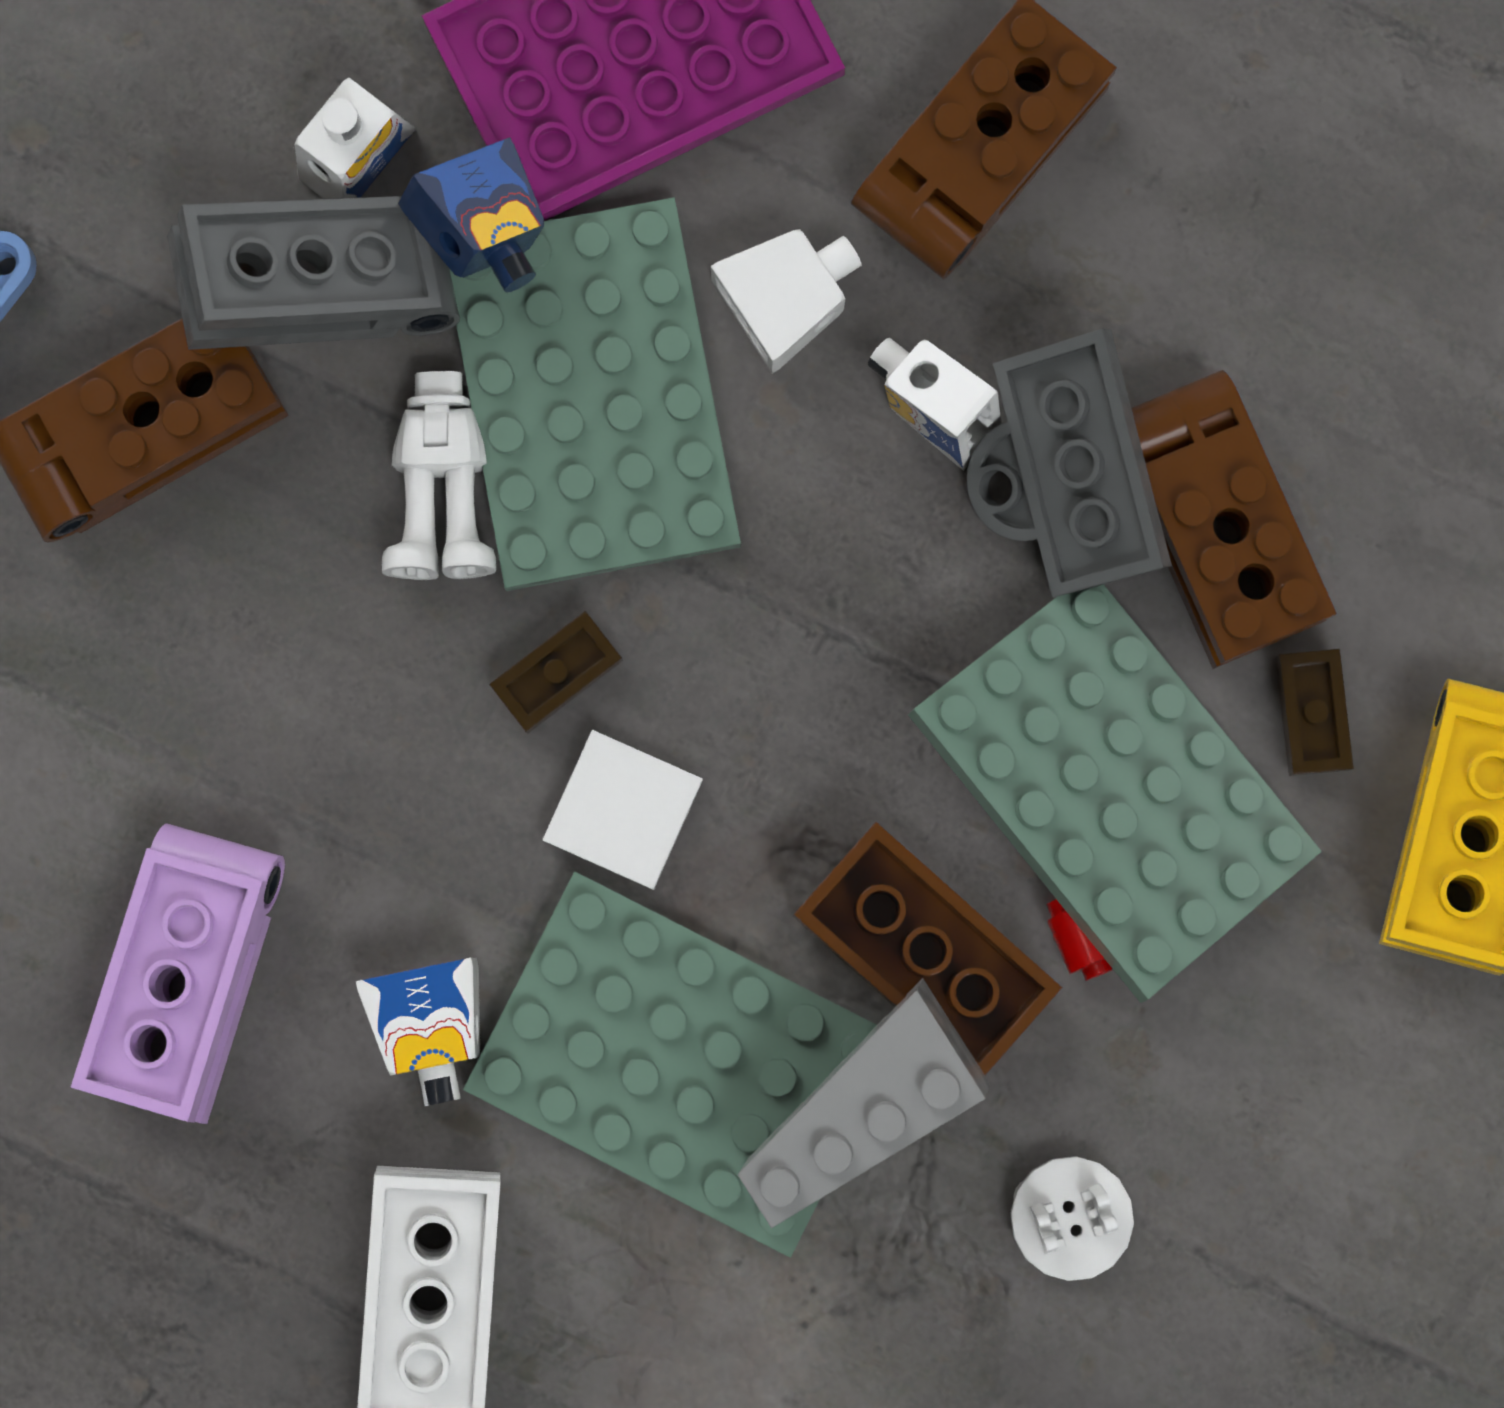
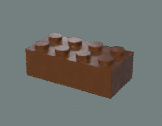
M877 822L872 825L793 914V917L894 1007L923 978L984 1075L992 1069L1063 988Z

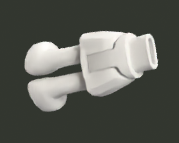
M457 371L418 372L415 374V397L407 400L408 409L404 411L392 454V466L397 471L404 473L406 500L405 528L402 541L388 547L383 552L382 574L414 580L438 578L434 478H445L447 528L446 544L442 556L443 574L451 579H468L493 574L496 572V556L494 549L479 540L474 506L475 473L481 472L483 470L482 466L487 463L486 453L475 414L470 408V400L462 396V373Z

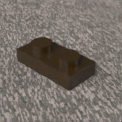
M584 611L489 685L528 734L620 664L623 659L588 613Z
M1340 649L1287 653L1276 656L1289 776L1354 769Z

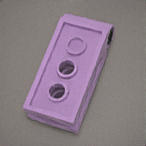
M164 824L159 829L151 848L146 849L71 1088L186 1122L208 1123L271 917L266 916V914L272 909L282 885L285 869L283 856L171 824ZM182 972L185 977V989L181 996L173 1001L169 994V986L174 976ZM162 1031L166 1037V1049L163 1055L155 1061L151 1055V1043L153 1038Z

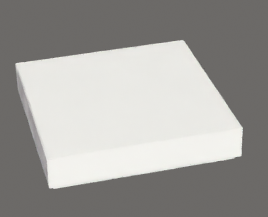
M592 730L544 835L543 841L654 890L703 778Z

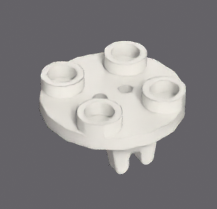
M1077 1156L1051 1159L1033 1169L1024 1181L1020 1182L1016 1187L1010 1212L1013 1237L1025 1259L1044 1274L1066 1281L1090 1279L1113 1267L1128 1248L1134 1226L1131 1199L1120 1179L1100 1163ZM1066 1201L1073 1203L1074 1207L1070 1212L1063 1210V1204ZM1073 1225H1080L1081 1233L1077 1236L1071 1234L1070 1230Z

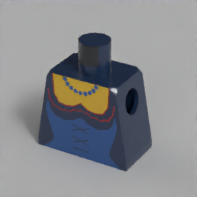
M510 137L412 176L398 204L454 275L464 278L490 267L506 293L515 291L533 280L536 272L524 252L531 248L544 228V218L515 145Z

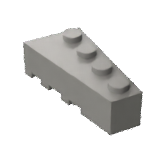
M923 978L882 1019L848 1057L825 1078L813 1093L753 1152L741 1168L738 1176L771 1228L986 1099L990 1086L989 1081Z

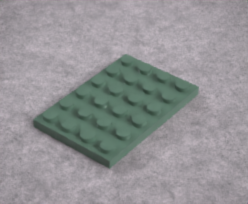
M675 197L544 221V228L531 248L524 252L536 272V276L528 284L512 292L506 293L490 267L464 278L454 275L450 270L460 321L456 326L471 408L475 414L485 447L487 463L482 468L506 591L741 547Z
M1105 585L1057 596L908 714L1140 1003L1150 999L1322 852Z
M574 871L463 1090L791 1258L819 1200L771 1228L742 1183L738 1173L753 1152L813 1093L825 1078L848 1057L877 1025Z

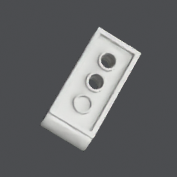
M377 1166L373 1185L358 1408H485L500 1172ZM427 1223H439L449 1230L451 1240L442 1248L429 1249L419 1242L416 1232ZM434 1286L445 1294L447 1301L437 1310L426 1311L414 1303L412 1295L421 1287Z

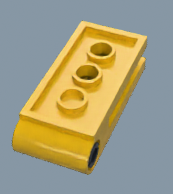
M1447 679L1436 707L1379 944L1498 976L1504 974V692ZM1463 825L1473 826L1483 834L1485 839V849L1483 852H1475L1465 846L1461 838ZM1449 883L1459 884L1469 892L1471 907L1468 912L1458 911L1449 903L1447 899Z

